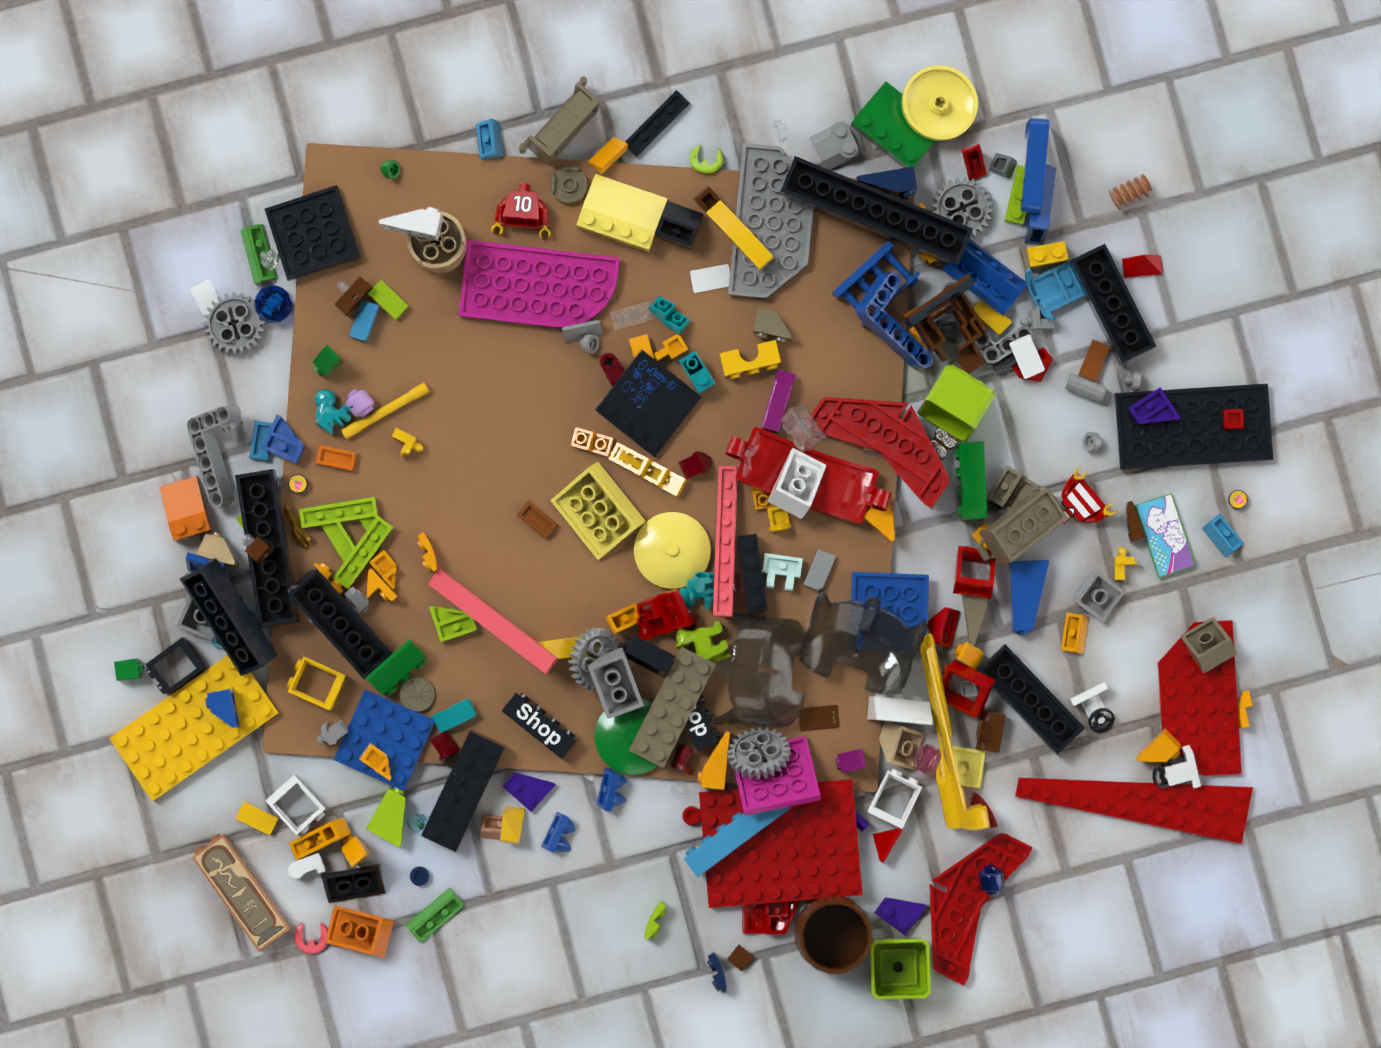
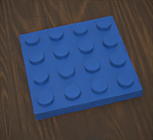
M852 572L849 649L920 652L917 636L927 634L929 575Z
M365 689L349 723L348 733L344 735L333 760L405 791L435 722L432 718ZM370 743L387 755L391 775L390 781L359 759Z

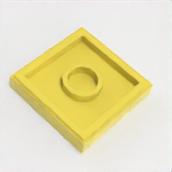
M953 746L960 785L980 789L986 751Z

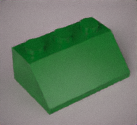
M409 639L372 671L366 679L382 696L385 694L389 696L397 689L396 685L400 681L404 683L412 676L410 674L411 671L415 668L419 670L426 664L424 660L427 657Z

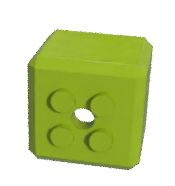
M953 364L947 365L917 413L956 439L966 443L994 400L995 393L992 388L985 385L982 381L975 379L966 371L959 369Z
M922 937L873 938L869 951L870 993L876 999L926 998L931 993L929 943ZM897 961L902 962L904 965L901 972L893 970V964Z

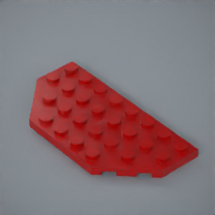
M1233 620L1217 621L1234 645ZM1193 622L1185 633L1203 622ZM1180 637L1157 662L1161 732L1166 729L1181 744L1179 755L1183 759L1182 747L1190 745L1194 754L1197 771L1202 776L1242 774L1235 656L1203 673Z

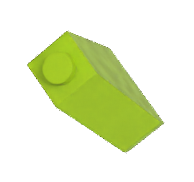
M394 787V789L389 788L366 829L400 848L403 844L407 797L403 796L404 791Z

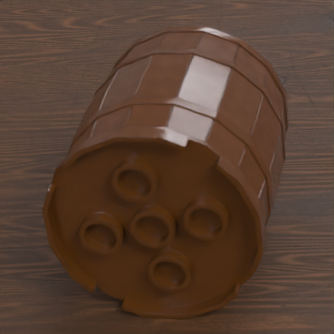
M822 897L808 902L798 914L794 927L795 944L801 956L814 969L828 974L846 973L858 967L868 956L873 942L872 925L865 911L852 899L846 897Z

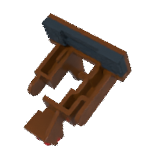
M969 274L909 313L902 320L908 330L914 327L930 353L934 351L937 357L944 362L947 358L940 345L946 339L934 320L944 313L953 312L961 325L958 330L966 340L965 343L954 350L958 356L954 366L966 371L968 374L985 364L974 341L979 339L982 334L988 332L985 324L964 294L965 291L975 284Z

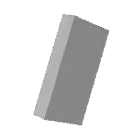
M818 549L803 585L821 592L836 556Z

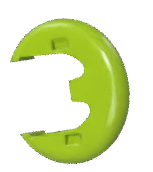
M701 144L692 149L689 160L691 166L697 172L711 174L721 168L724 158L719 148L717 149L715 162L712 165H708V160H703L702 163L698 162L697 158Z

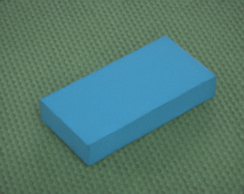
M255 420L249 455L250 459L269 461L270 452L263 449L262 446L273 423Z

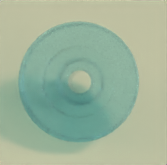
M413 812L406 817V824L412 832L417 833L424 828V821H426L424 814L420 815L417 812Z

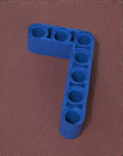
M1029 118L1026 122L1025 138L1028 139L1021 212L1041 213L1050 125L1049 119Z
M896 272L882 273L877 277L857 306L856 314L863 323L912 368H928L933 362L931 353L884 310L899 288L901 278Z

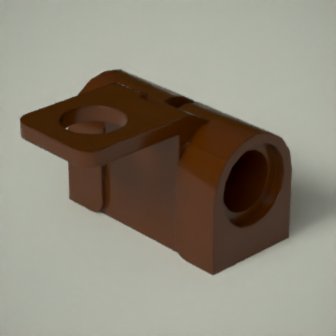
M982 711L981 718L977 724L976 749L1000 753L1005 714Z

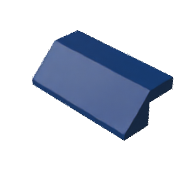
M971 239L968 240L959 265L956 267L947 263L942 269L956 281L969 274L975 284L968 290L1002 316H1004L1027 286L1025 280Z

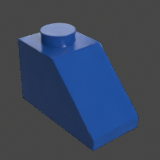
M233 689L207 693L208 698H205L207 709H210L212 714L231 727H240Z

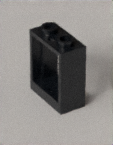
M636 635L632 639L628 638L623 647L627 659L665 678L675 658L671 653Z
M185 637L177 640L145 664L148 668L146 669L148 675L152 679L156 678L158 681L157 687L162 694L167 693L169 696L207 669V666ZM181 647L196 669L172 687H169L154 665L175 649Z

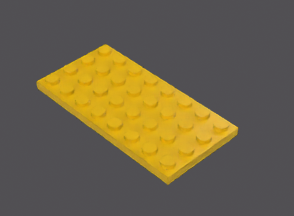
M227 655L109 739L151 801H155L278 715L279 712L252 672L240 676ZM233 689L240 727H231L212 714L210 709H207L205 698H208L207 693Z

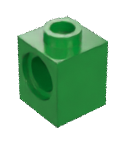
M135 658L114 662L116 681L142 678L144 664L140 662V659Z

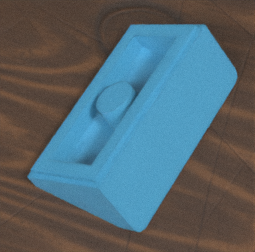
M491 118L477 123L476 130L480 159L503 157L499 122Z
M361 301L349 337L368 342L380 308L379 305Z
M1218 514L1202 527V530L1224 557L1229 556L1244 544L1221 514Z

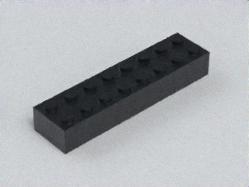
M269 469L235 475L246 548L256 537L262 538L274 548L262 563L256 562L248 555L258 624L260 628L300 622L298 605L286 593V590L294 584L276 470Z

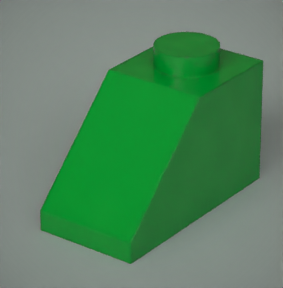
M328 344L312 361L315 365L313 369L320 377L323 374L326 377L330 376L344 363Z

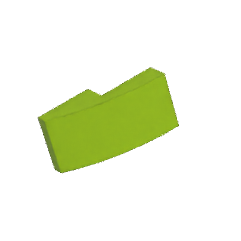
M662 901L659 902L649 918L644 936L646 940L649 938L653 940L660 932L658 930L660 925L655 919L658 918L660 920L667 912L665 910L667 905Z

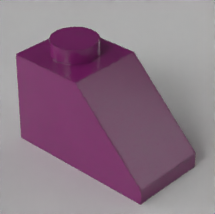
M862 748L837 754L838 758L835 759L837 770L841 769L842 773L866 768Z

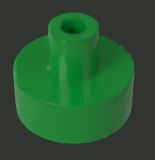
M386 160L381 165L380 171L385 178L396 179L400 174V164L396 160Z

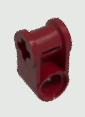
M606 353L601 356L600 366L611 386H613L625 369L614 354ZM605 357H608L609 359L612 358L614 360L612 361L611 367H609V365L605 366L603 364L605 362Z

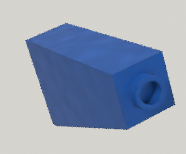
M1048 164L1045 167L1041 213L1029 212L1025 235L1026 243L1044 245L1048 233L1056 167Z
M1049 560L1013 561L1009 563L1012 631H1017V635L1028 634V631L1033 630Z

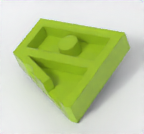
M435 606L429 607L440 642L477 631L474 619L464 611Z

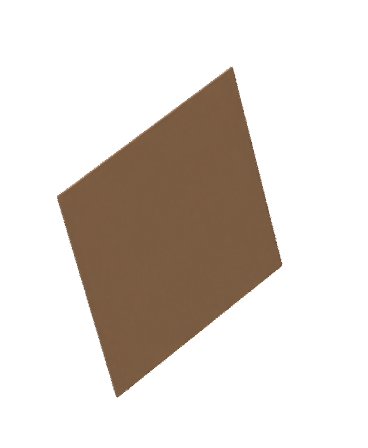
M308 143L306 146L303 196L335 185L338 186L361 258L297 278L286 423L302 441L305 448L298 464L284 458L281 505L294 583L305 575L315 563L320 565L321 562L331 568L329 571L332 573L329 579L331 582L344 562L322 526L302 529L312 540V543L306 549H303L292 537L291 524L286 519L283 511L284 504L288 503L291 512L300 518L299 509L375 497L378 516L394 528L374 556L384 549L396 563L395 588L392 591L398 598L394 602H391L390 599L386 602L379 594L381 592L379 589L368 599L370 603L367 605V612L358 613L356 611V613L392 653L410 639L426 655L427 658L424 660L426 664L419 670L415 668L411 671L410 674L412 676L410 678L421 677L429 681L434 689V700L427 709L418 713L432 718L433 714L469 698L477 716L446 730L460 750L469 731L472 729L506 745L496 768L603 775L605 768H612L602 760L595 745L596 724L604 712L597 690H587L582 688L581 684L575 683L576 678L571 677L574 671H569V668L573 665L568 663L572 658L556 660L549 673L545 674L476 620L474 621L477 631L440 642L429 607L461 609L429 585L435 573L433 570L428 571L422 563L424 561L422 556L428 551L427 549L423 551L417 543L419 541L417 536L424 532L429 539L436 555L438 568H441L535 641L542 642L580 637V633L586 634L587 629L602 628L611 631L612 635H616V640L621 642L618 647L623 648L628 638L632 639L634 635H639V625L635 624L614 634L606 616L634 603L637 605V603L674 589H666L652 584L638 569L634 557V543L642 526L601 559L597 560L550 500L588 467L599 462L646 522L654 516L666 512L683 513L698 521L705 529L711 546L710 560L705 572L715 574L719 466H738L739 469L741 462L725 454L730 436L748 441L753 427L761 428L778 369L796 374L780 433H771L821 453L878 470L879 475L875 487L893 493L889 504L892 506L890 510L893 511L894 518L897 473L878 451L813 432L805 427L804 424L824 397L902 402L904 360L867 325L862 327V321L858 318L856 310L845 298L842 299L840 297L836 299L832 292L888 241L894 245L892 251L895 258L910 273L911 248L813 208L808 265L768 298L728 295L729 287L694 293L690 271L728 264L730 270L733 242L714 224L693 198L705 187L709 186L736 216L740 171L719 169L711 174H702L689 167L613 163L603 174H600L588 161L555 159L550 165H547L540 158L503 156L481 160L480 154ZM386 160H396L399 162L400 174L396 179H387L380 171L381 165ZM561 167H577L587 177V193L581 201L575 204L561 203L555 199L551 192L550 181L552 175ZM595 174L668 198L667 202L670 201L703 213L704 216L692 249L690 250L654 237L650 252L648 253L578 229L576 224ZM520 184H529L531 186L530 192H536L538 199H541L548 209L549 225L547 229L551 233L550 237L548 238L546 230L541 232L542 239L539 237L540 225L539 229L503 226L504 232L499 235L500 227L497 226L493 234L491 228L496 224L494 219L497 205L504 197L509 196L510 191H519ZM707 194L702 199V201L704 202L705 200H707L710 197V195ZM912 195L913 198L904 201L914 204V195ZM711 201L707 205V208L711 207L715 203V201ZM427 207H431L454 216L461 224L467 240L620 258L617 283L611 299L599 314L587 321L600 320L602 336L598 337L599 348L594 354L583 352L579 341L565 343L562 328L459 317L465 258L451 272L444 274L427 272L413 259L407 245L408 234L382 229L379 225V219L420 209L427 210ZM434 240V242H432V243H435L436 245H439V244H440L439 241H435V240ZM882 258L878 262V267L883 273L896 272L901 278L899 288L906 282L905 278L887 259L884 260ZM869 271L864 275V280L871 287L877 276ZM359 276L368 282L372 288L382 280L409 306L397 320L380 306L368 342L349 337L360 303L348 317L334 305ZM855 284L849 288L851 290L850 293L860 303L866 295L865 291ZM909 286L884 308L905 330L906 326L902 322V315L907 313ZM369 294L363 299V301L379 305ZM661 296L675 304L674 310L690 318V323L680 334L688 351L672 360L668 355L658 362L697 393L679 362L680 359L696 351L715 381V386L700 394L701 398L659 453L653 457L594 409L612 387L600 366L602 355L606 353L614 354L621 366L626 369L634 359L629 339L647 334L654 355V353L664 348L662 342L677 334L665 326L649 310V306ZM759 308L777 312L791 334L790 341L786 340V343L776 341L781 364L777 365L778 368L769 371L766 368L759 369V373L748 375V372L740 374L741 377L731 380L729 377H725L719 354L738 349L740 357L744 361H754L758 357L757 344L775 340L774 337L770 336L767 339L756 337V333H753L757 310ZM328 344L344 363L330 376L326 377L323 374L320 377L313 369L315 365L312 361ZM605 357V362L603 364L605 366L609 365V367H611L612 361L614 360L612 358L609 359L608 357ZM423 382L430 391L417 400L409 402L369 425L347 440L341 429L355 421L361 420V416L355 417L350 411L351 420L349 422L341 420L343 427L334 425L332 436L315 424V414L318 406L315 405L314 398L316 393L322 389H328L335 393L336 402L333 407L337 410L346 404V401L349 399L347 395L354 389L357 391L365 390L374 401V410L369 414L408 393L409 390ZM576 427L614 438L612 451L618 442L684 479L685 476L678 462L692 456L693 452L699 451L709 455L712 458V463L706 473H700L687 479L679 497H676L612 462L607 456L570 445ZM395 428L416 437V442L423 445V450L416 452L412 449L409 456L404 455L400 457V452L405 443L392 437ZM319 445L356 452L357 457L354 471L315 464ZM300 474L307 479L308 488L304 493L296 494L290 490L288 482L293 475ZM738 481L733 618L713 617V605L706 610L704 599L697 598L694 606L687 608L696 612L699 616V622L695 629L713 627L717 621L721 623L723 631L711 637L713 645H719L720 641L726 640L730 657L720 661H711L716 666L702 691L705 700L702 703L704 710L709 709L713 719L710 721L712 728H717L720 738L717 740L720 742L725 732H730V745L733 744L732 739L738 740L737 734L743 736L744 730L749 733L751 728L758 731L760 726L762 730L769 727L770 732L773 729H776L777 734L782 732L783 737H787V740L806 736L817 782L853 779L854 791L876 792L878 789L879 738L882 721L868 720L867 715L869 696H875V693H884L886 650L849 649L852 572L891 573L893 542L891 543L864 519L861 524H856L809 509L802 519L787 512L792 528L778 532H769L768 527H770L767 508L755 510L751 487ZM528 500L558 524L547 539L543 538L517 516ZM358 519L340 522L356 546L366 533V529L361 521ZM757 534L761 568H763L765 553L803 558L800 578H794L792 591H785L787 576L775 575L773 589L765 588L767 574L762 573L767 611L748 613L737 539L738 536ZM818 549L836 556L821 592L803 585ZM369 562L352 585L366 597L369 569L372 568L384 581ZM342 586L341 589L344 590L342 597L346 599V596L344 594L348 591V589ZM298 606L300 622L271 627L270 644L274 647L278 656L269 662L267 696L279 714L264 724L263 751L266 753L335 757L344 735L337 739L336 744L331 746L327 742L318 744L317 737L321 735V725L326 721L334 725L342 720L348 727L365 689L379 696L382 695L367 679L364 680L314 623L310 624L309 618ZM677 629L670 633L657 635L652 639L645 640L671 653L675 658L681 647L676 648L675 646L677 644ZM694 643L683 647L696 654ZM303 656L347 675L332 711L287 692L289 689L286 687L291 676H295L297 672L295 670L296 663ZM627 659L641 699L653 703L665 678ZM307 664L296 690L325 702L337 676ZM400 681L396 685L397 689L391 695L385 694L382 697L404 706L400 700V689L404 683ZM522 692L531 699L529 703L532 706L538 705L546 711L543 715L548 719L553 717L561 723L558 727L563 731L568 729L576 735L574 737L576 743L563 759L559 758L501 711L515 693L520 695ZM829 705L838 706L840 727L810 731L800 730L798 709ZM435 723L417 763L441 764L439 761L440 755L430 742L434 736L440 734ZM685 725L664 768L657 766L649 772L638 775L617 773L632 777L698 781V773L703 772V767L718 743L697 752ZM679 744L692 749L685 767L694 770L692 775L670 766ZM862 748L866 768L842 773L841 769L837 770L835 759L838 758L837 754ZM460 750L444 764L454 765ZM727 756L725 783H737L735 770L731 768Z

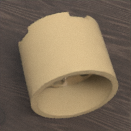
M438 211L443 217L439 239H441L439 241L440 244L432 243L434 240L408 235L407 245L413 259L423 270L434 274H444L453 271L463 262L466 256L467 238L461 224L454 216Z

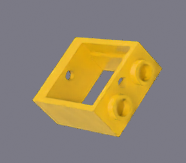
M303 656L296 663L295 670L297 672L295 676H291L286 687L289 688L287 692L332 711L347 675ZM307 664L337 676L325 702L296 690Z

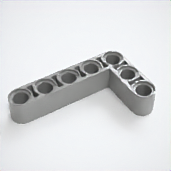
M947 282L943 286L941 292L944 291L947 287H950L955 282ZM1022 326L995 343L987 332L982 334L986 338L985 344L982 345L978 344L977 341L974 342L985 364L994 365L1013 353L1012 349L1007 351L1003 348L1002 343L1004 341L1013 342L1019 339L1020 331L1027 332L1032 338V330L1027 326ZM993 351L996 354V359L993 361L988 360L986 353Z
M236 405L215 408L192 417L187 422L188 433L208 501L213 508L227 507L232 505L234 501V495L215 430L239 421L241 411Z

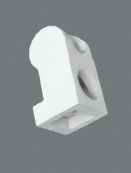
M320 852L291 863L288 873L292 878L297 879L314 869H317L318 874L327 871Z

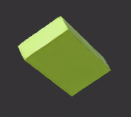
M382 280L368 293L395 320L409 307Z

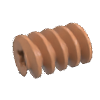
M1141 174L1140 179L1134 177L1133 182L1128 180L1126 185L1121 183L1120 189L1116 186L1113 187V192L1109 190V194L1114 205L1119 210H1122L1121 204L1129 207V200L1135 204L1136 197L1142 201V194L1148 198L1149 191H1152L1147 177Z

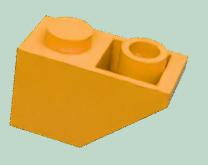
M963 642L957 645L953 654L956 656L955 660L976 670L984 652L968 642Z

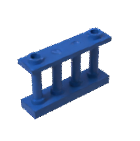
M888 241L832 292V295L836 299L840 297L842 299L845 298L856 310L859 302L850 293L851 290L849 288L854 284L856 286L859 285L867 293L870 286L864 280V275L868 271L870 273L873 272L877 277L882 274V270L878 267V262L882 258L884 260L887 259L906 280L897 289L888 304L908 286L912 288L919 282L918 277L920 273L917 271L912 276L895 258L892 251L894 245ZM862 322L861 326L865 327L866 324Z

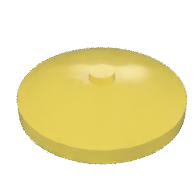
M936 65L926 67L911 77L904 88L901 105L906 122L918 135L932 141H949L961 136L971 126L977 114L978 99L974 86L964 74L948 66Z
M666 512L654 516L642 526L635 539L634 557L638 569L648 581L662 588L679 589L686 587L687 582L695 573L705 572L710 560L711 546L705 529L694 518L683 513Z

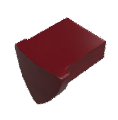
M695 451L692 453V456L678 463L687 480L700 473H706L711 466L712 458L703 452Z
M446 731L434 736L430 740L440 755L439 761L442 765L460 750Z
M679 744L670 766L692 775L694 770L685 767L692 749Z

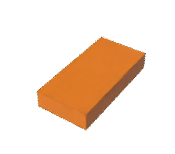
M319 445L315 464L353 472L357 453Z

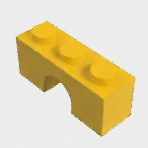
M776 340L757 344L758 357L751 362L744 361L740 357L738 349L720 353L724 376L729 377L731 380L741 377L740 374L748 372V375L759 373V369L766 368L767 371L777 369V365L781 364Z

